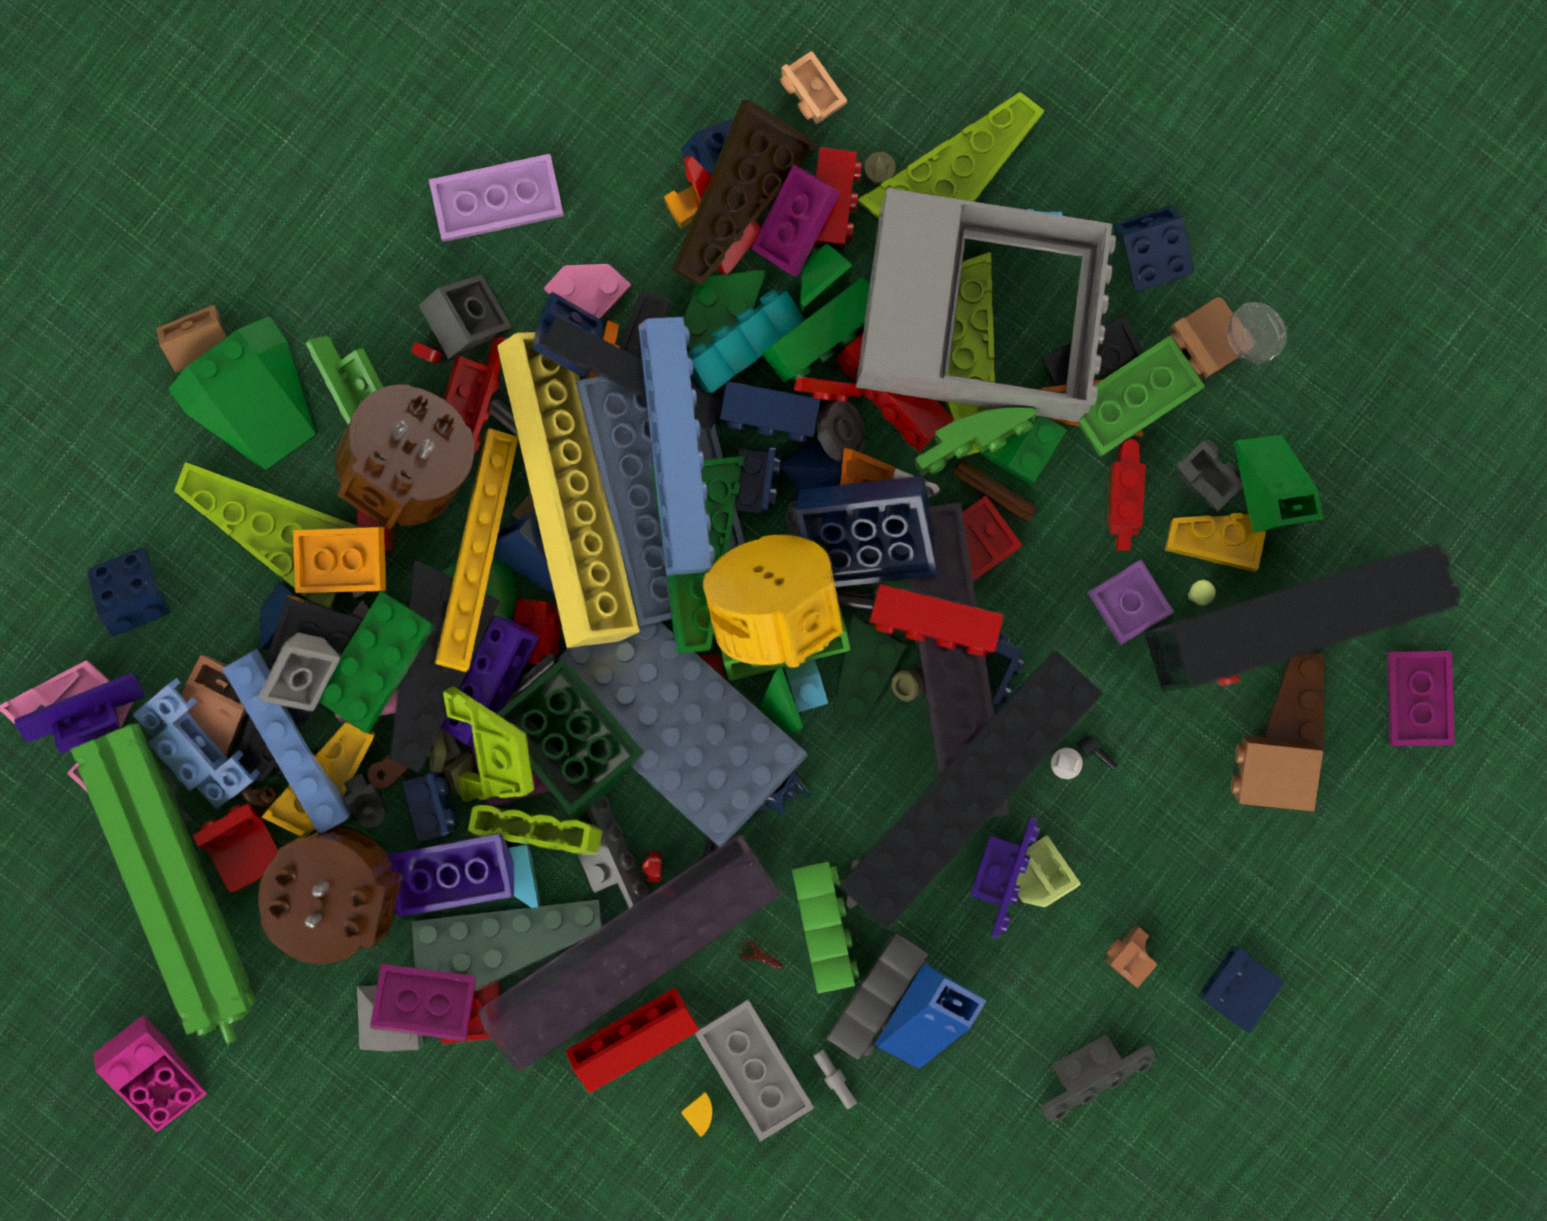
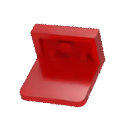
M239 804L227 811V816L219 821L211 820L203 824L199 828L200 832L193 835L197 846L208 851L227 890L232 893H236L262 878L268 865L276 857L279 850L259 810L249 804Z

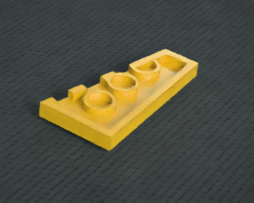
M348 721L343 723L315 755L319 764L334 781L343 796L347 790L344 782L354 777L376 734L372 731L364 733ZM290 784L262 815V818L299 836L315 829Z

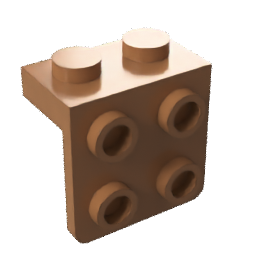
M1216 297L1186 318L1183 317L1168 329L1170 335L1180 350L1183 351L1188 362L1202 381L1249 351L1253 345L1221 297Z

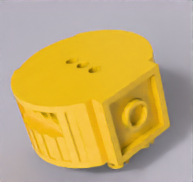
M792 535L763 536L758 540L747 542L730 550L718 559L710 571L705 574L703 586L716 641L724 653L738 661L755 665H773L785 662L789 667L800 666L799 662L804 663L806 657L815 651L823 650L824 646L827 647L831 640L843 633L829 557L821 546L811 540Z

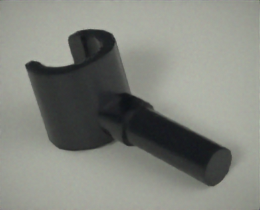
M1086 736L1077 742L1086 757L1095 752L1111 770L1118 766L1092 736Z

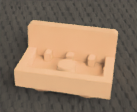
M810 51L790 66L786 64L781 67V75L783 77L780 78V81L789 94L794 92L800 100L798 107L807 120L812 117L817 125L847 104L846 98L813 51Z

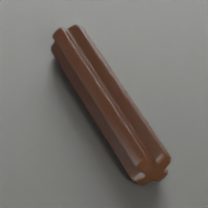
M960 460L952 472L954 477L987 496L1022 520L1028 522L1035 514L1037 509L1035 505L964 460Z

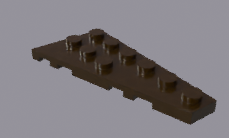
M742 100L672 271L696 285H703L723 261L727 250L734 242H738L744 235L743 231L750 222H754L779 193L792 166L800 167L802 159L808 152H812L818 144L754 102Z

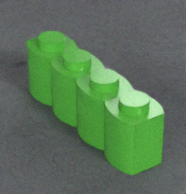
M829 861L792 868L817 993L855 986L854 979L859 978L856 959L849 960L847 948L853 947L849 928L843 929L841 917L846 916L843 897L836 898L834 886L840 883L836 866L830 867Z

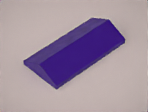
M502 833L388 854L392 863L391 871L403 874L395 905L397 917L514 896V861Z

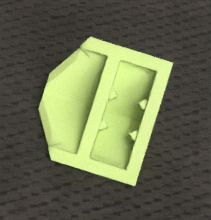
M1048 835L1027 848L1026 855L1030 856L1029 864L1025 874L1019 873L1016 885L1020 886L1018 896L1023 903L1046 907L1081 885Z

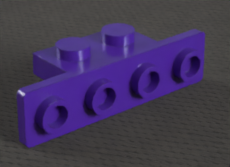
M131 673L16 718L14 724L26 742H32L53 733L56 748L62 754L72 748L119 730L120 725L116 708L141 699L145 695L136 677Z
M1030 815L1019 845L989 835L970 896L999 905L990 933L991 937L998 939L1000 932L1006 933L1011 917L1006 912L1009 903H1016L1020 891V886L1016 885L1019 873L1025 874L1030 860V856L1026 855L1029 843L1035 844L1040 830V826L1035 825L1037 819Z

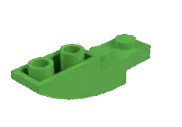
M999 408L983 411L952 422L935 432V440L938 445L915 459V467L921 476L928 472L933 475L942 470L947 465L945 461L956 455L957 458H961L972 451L973 444L977 446L981 454L988 449L994 452L1007 443L1005 439L1014 433L1020 436L1029 431L1034 426L1032 422L1035 421L1036 412L1033 408Z

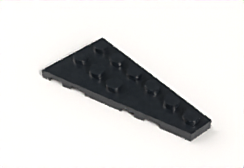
M413 560L408 608L433 623L435 627L397 688V703L389 759L419 773L447 715L443 691L450 687L459 689L466 672L435 664L454 578L417 560ZM485 594L470 664L500 602Z
M287 594L266 661L268 669L271 672L284 644L297 633L324 638L333 650L341 656L364 617ZM319 702L317 703V705H316L314 711H315V710L317 709V707L320 705ZM286 706L300 732L314 711ZM249 716L239 749L243 756L238 762L249 774L257 769L260 775L255 780L263 782L277 762Z

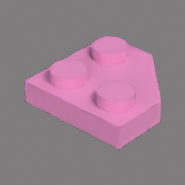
M609 264L566 265L544 287V290L548 294L553 291L601 320L632 286Z

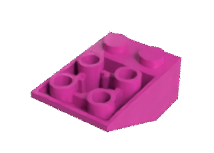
M145 1015L141 1016L93 1053L96 1072L156 1132L160 1131L207 1094L206 1090L167 1038Z

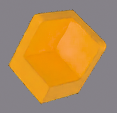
M693 185L679 194H676L674 190L664 196L665 204L681 229L692 223L697 211L695 201L698 200Z

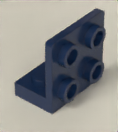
M1172 205L1113 224L1115 235L1125 247L1135 291H1141L1193 274L1194 270L1183 217Z
M769 447V452L738 448L737 457L745 456L739 477V493L736 495L735 500L737 512L767 516L768 508L775 509L777 487H771L772 477L779 478L781 456L775 455L776 448Z
M431 772L402 782L418 842L456 832L454 826L459 825L454 806L449 807L446 795L451 794L445 776L442 777L440 772Z
M1232 945L1197 997L1244 1031L1250 1032L1279 992L1284 981L1249 957L1250 955L1241 948Z

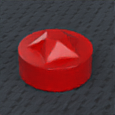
M649 851V855L643 861L642 871L648 876V882L661 881V851Z

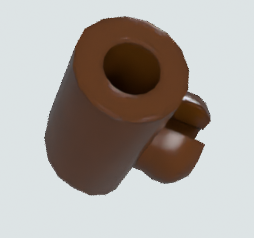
M251 783L239 792L244 802L253 807H270L277 798L276 791L273 788L253 787Z

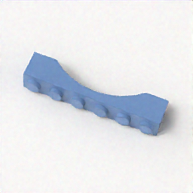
M255 649L224 667L222 670L317 832L323 833L347 820L352 812L347 807L342 793L307 746L286 706L263 702L258 699L270 674V670L259 651Z

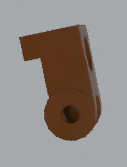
M388 755L383 761L371 765L368 770V780L375 788H388L396 784L410 769L390 760Z

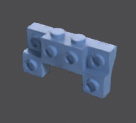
M176 678L137 710L133 716L154 738L148 744L152 747L157 757L167 764L174 772L176 778L190 791L197 787L217 810L260 775V772L256 769L249 774L238 762L243 756L240 750L229 759L188 714L187 710L196 704L197 701L192 698L186 702L174 689L181 683Z

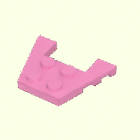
M86 660L1 704L0 711L14 723L16 718L34 712L42 705L44 707L110 682V680L91 662ZM133 702L116 708L120 729H122L130 713ZM76 763L67 774L87 792L78 770L79 765Z

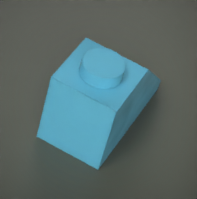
M815 659L800 663L798 667H784L798 713L828 704Z
M524 844L508 847L514 861V896L531 908L539 907L541 903L530 845Z

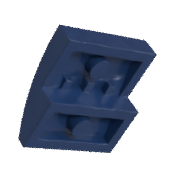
M552 291L542 310L532 349L585 378L591 372L590 370L542 347L541 344L555 316L599 338H602L604 321Z

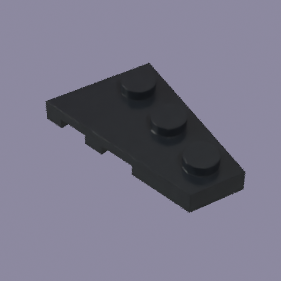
M1125 315L1104 325L1103 342L1098 344L1097 355L1101 356V365L1098 375L1094 374V380L1108 377L1143 354ZM1071 343L1040 358L1054 386L1067 384Z

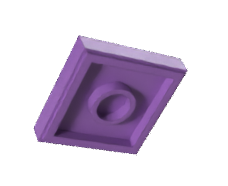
M1142 560L1137 561L1087 592L1119 645L1124 644L1174 613Z

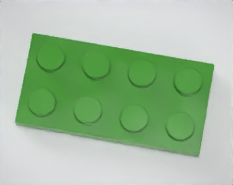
M1170 335L1094 385L1098 387L1096 402L1090 406L1089 413H1085L1077 423L1101 457L1205 388V386Z

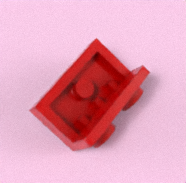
M516 599L513 620L539 636L527 663L538 664L550 653L558 656L562 623L557 604Z

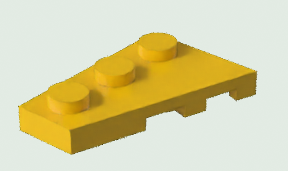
M1243 513L1214 517L1208 515L1173 518L1169 527L1165 551L1256 573L1259 568L1266 531L1253 533L1249 514Z

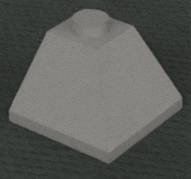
M297 633L284 644L258 699L263 702L314 711L340 656L324 638Z
M377 985L357 986L360 1050L404 1051L419 1050L423 1046L422 1035L371 1029L370 1022Z

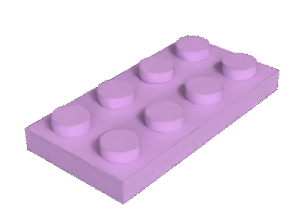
M551 154L429 179L441 240L443 242L564 216Z

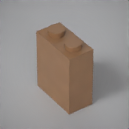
M1243 735L1242 745L1237 744L1235 763H1239L1238 774L1232 776L1231 793L1235 794L1234 796L1239 804L1314 812L1323 750L1318 743Z

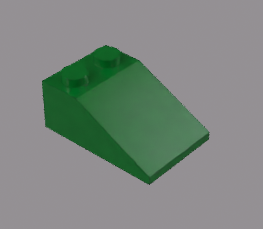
M1036 415L1035 421L1032 422L1034 426L1020 436L1014 433L1005 439L1007 443L994 452L988 449L982 454L981 452L977 453L1027 485L1032 486L1067 432V429L1048 417Z

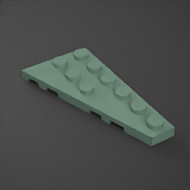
M599 900L411 921L415 968L476 976L475 991L603 932Z

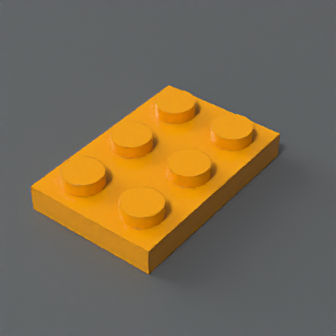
M384 527L293 530L295 593L386 591Z

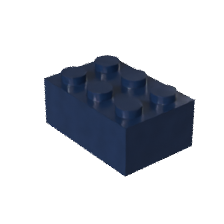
M727 382L720 420L726 421V428L745 431L747 425L757 427V434L775 437L776 431L788 433L787 439L806 443L807 437H814L820 399Z

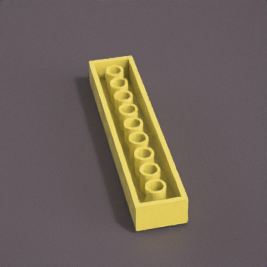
M535 332L515 333L497 347L567 648L621 641L640 631L619 542L596 465L576 387V382L580 380V377L532 349Z

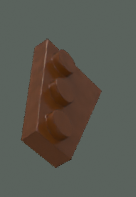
M1304 653L1288 658L1278 688L1279 692L1274 707L1271 710L1263 738L1318 743L1320 747H1324V653Z

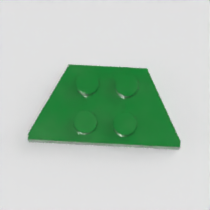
M757 270L709 276L703 285H696L683 319L684 326H687L689 330V344L686 345L687 348L691 350L700 343H704L706 346L714 339L712 334L725 325H728L729 328L738 321L736 316L745 309L752 307L754 310L766 271Z

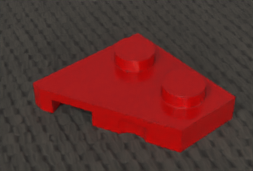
M984 496L960 514L969 574L972 581L1022 547V544L987 496Z

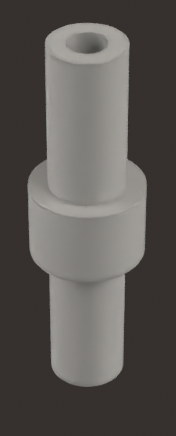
M824 1049L814 1054L813 1057L825 1074L824 1080L830 1090H835L846 1109L856 1105L857 1101L845 1084L846 1078L840 1069L836 1070Z

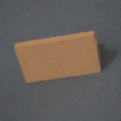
M215 305L156 328L159 345L175 373L184 370L190 363L227 338Z

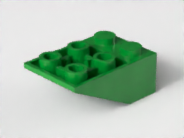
M1282 434L1233 441L1253 533L1295 527L1324 519L1318 489Z

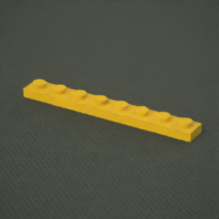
M491 428L486 431L435 661V664L465 672L470 666L518 442L517 436Z

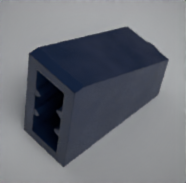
M536 511L499 528L493 556L544 590L553 593V584Z

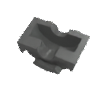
M1203 440L1175 468L1182 472L1181 479L1199 498L1204 496L1210 503V506L1219 511L1243 487L1242 481L1239 479L1241 475L1238 469L1230 462L1224 465L1219 460L1218 455L1221 452L1210 440L1205 442Z

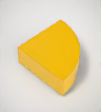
M706 1091L681 1111V1114L700 1137L705 1134L712 1120V1104Z

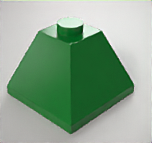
M827 243L822 248H819L818 245L813 247L803 265L800 312L803 317L851 275L852 265Z
M777 669L758 709L785 734L804 727L783 669Z

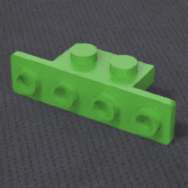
M328 336L310 339L306 342V345L311 353V357L319 368L327 388L332 393L341 415L349 424L361 402L370 394L384 387L363 348L354 350L341 360Z

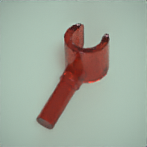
M744 942L753 947L754 953L751 957L739 953L743 960L751 961L756 959L778 970L781 969L782 962L759 951L758 945L754 942Z

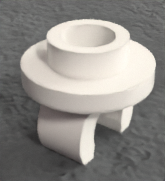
M1071 748L1059 749L1051 759L1052 771L1062 779L1076 777L1082 769L1080 754Z

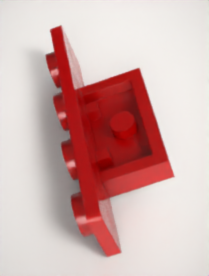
M494 337L485 365L456 356L443 399L458 412L465 425L471 429L474 439V453L477 452L481 443L479 433L482 424L486 423L490 415L491 408L488 405L491 396L496 393L500 384L498 374L501 368V360L497 346L507 340L504 337Z

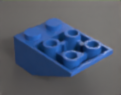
M924 963L875 1043V1046L920 1069L971 1028L986 1000L966 986Z

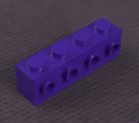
M495 615L486 630L478 651H476L459 690L495 714L506 706L539 636L514 620ZM446 715L440 728L466 745L475 746L471 724L449 718Z

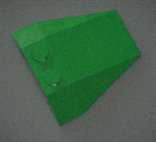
M270 316L236 330L186 366L168 388L187 415L266 471L317 435L291 355L289 343Z

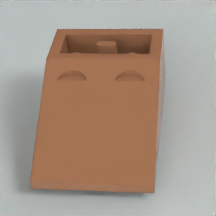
M200 655L181 697L186 702L192 698L197 701L196 704L187 710L188 714L227 757L249 714L222 670L227 665L209 656Z

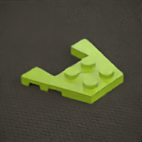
M450 687L443 691L447 717L469 723L472 726L479 774L465 771L458 775L462 801L468 802L476 798L487 800L495 796H499V798L526 796L534 791L525 733L457 688Z

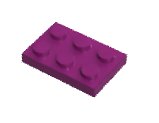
M793 165L751 249L789 274L798 277L840 192L802 168Z
M1452 651L1387 652L1389 746L1455 745Z
M381 964L370 1028L466 1041L476 976Z

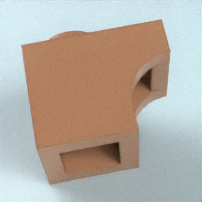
M1135 925L1122 941L1117 939L1106 951V954L1109 956L1105 962L1134 987L1138 988L1158 964L1148 956L1145 949V943L1149 935Z

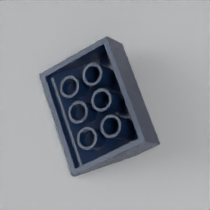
M924 476L799 490L795 512L801 537L817 543L825 550L830 560L835 587L938 575L930 506Z

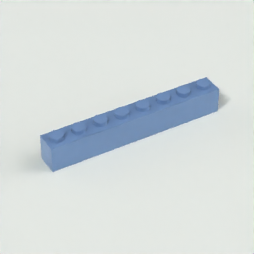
M683 317L646 319L638 327L666 576L703 573L712 568L714 549L712 545H709L708 532L711 529V520L709 514L705 513L704 501L707 499V487L701 478L704 459L702 452L698 451L697 439L700 436L699 421L695 420L693 407L696 406L697 398L695 389L691 388L690 376L693 374L692 359L687 355L686 347L689 344V330L687 326H684Z

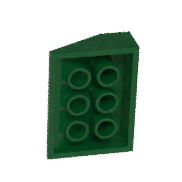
M564 658L496 713L525 733L531 769L574 820L598 802L644 754V751Z

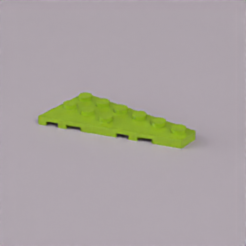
M1019 92L974 124L963 129L962 132L934 148L910 164L906 169L889 178L870 193L859 198L857 202L878 219L887 188L975 202L1045 110Z
M991 252L962 262L948 376L995 383ZM947 402L954 422L973 414L994 410L992 408ZM975 444L972 445L973 450L966 454L967 456L980 452Z
M187 462L183 466L174 492L294 588L293 530L357 528V525ZM338 592L301 594L311 602L332 608Z

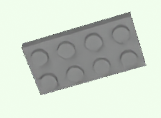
M749 999L703 1026L695 1033L760 1142L814 1109L812 1102Z

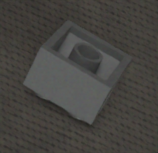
M482 274L440 287L418 305L448 359L469 353L512 328Z

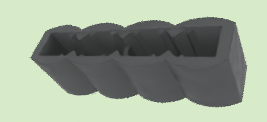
M895 932L826 1036L827 1040L857 1060L862 1055L868 1057L877 1042L873 1039L880 1028L882 1030L885 1029L893 1015L891 1010L897 1002L900 1003L909 989L908 984L914 975L918 974L924 963L929 964L925 960L928 953Z

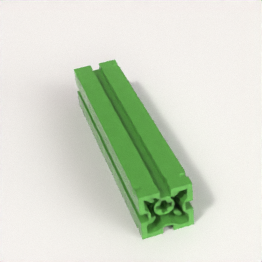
M140 723L133 724L70 749L74 760L79 765L78 770L178 1015L183 1019L182 1024L186 1034L188 1035L196 1031L197 1035L200 1036L219 1026L226 1044L237 1040L238 1038L232 1023L246 1017V1014L251 1012V1005L256 1003L257 999L253 989L249 987L248 977L160 761L152 747L148 744L150 742L147 736L148 732Z

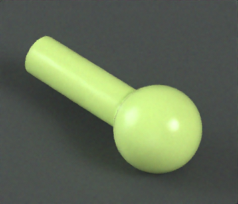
M1199 580L1192 585L1188 598L1196 604L1207 605L1215 598L1216 591L1211 582Z

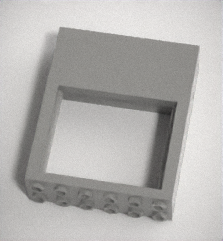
M887 188L879 214L856 387L992 409L1033 408L1037 416L1079 422L1085 413H1089L1090 406L1095 404L1098 387L1093 386L1094 374L1098 375L1100 370L1101 356L1097 355L1098 344H1102L1105 333V326L1100 325L1101 315L1107 311L1109 299L1108 295H1104L1105 284H1109L1112 274V265H1107L1108 256L1113 254L1116 236L1111 235L1112 224ZM965 238L1082 257L1065 394L947 375Z

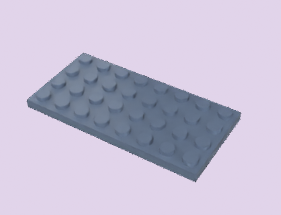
M601 376L579 380L576 382V387L596 465L619 542L638 626L672 619L652 471L654 461L647 399ZM690 376L691 385L700 389L694 378ZM715 424L709 431L700 427V436L697 439L698 451L702 452L703 459L723 458ZM735 505L728 552L745 544Z
M661 622L640 626V632L618 642L568 648L560 656V659L564 658L644 751V754L632 768L719 848L732 837L808 756L806 751L695 652L677 654L674 633Z

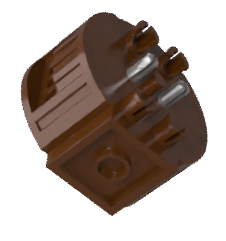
M408 384L392 385L379 389L365 398L357 407L338 445L336 472L339 482L342 483L338 495L389 531L396 522L401 526L427 522L447 508L470 472L474 460V439L471 429L465 425L461 416L448 402L431 392L413 388Z
M334 826L323 833H318L316 828L312 829L279 849L276 857L265 870L259 888L261 925L270 940L279 949L295 959L313 964H329L344 960L358 952L362 947L372 949L389 934L403 874L391 871L392 863L381 846L371 837L356 829Z

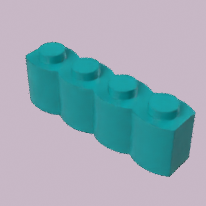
M774 289L760 298L762 304L755 310L749 307L736 316L738 321L729 328L728 325L719 328L712 334L714 339L706 346L704 343H700L688 351V355L693 363L692 377L701 390L712 393L762 356L764 350L805 320L787 291L777 293Z

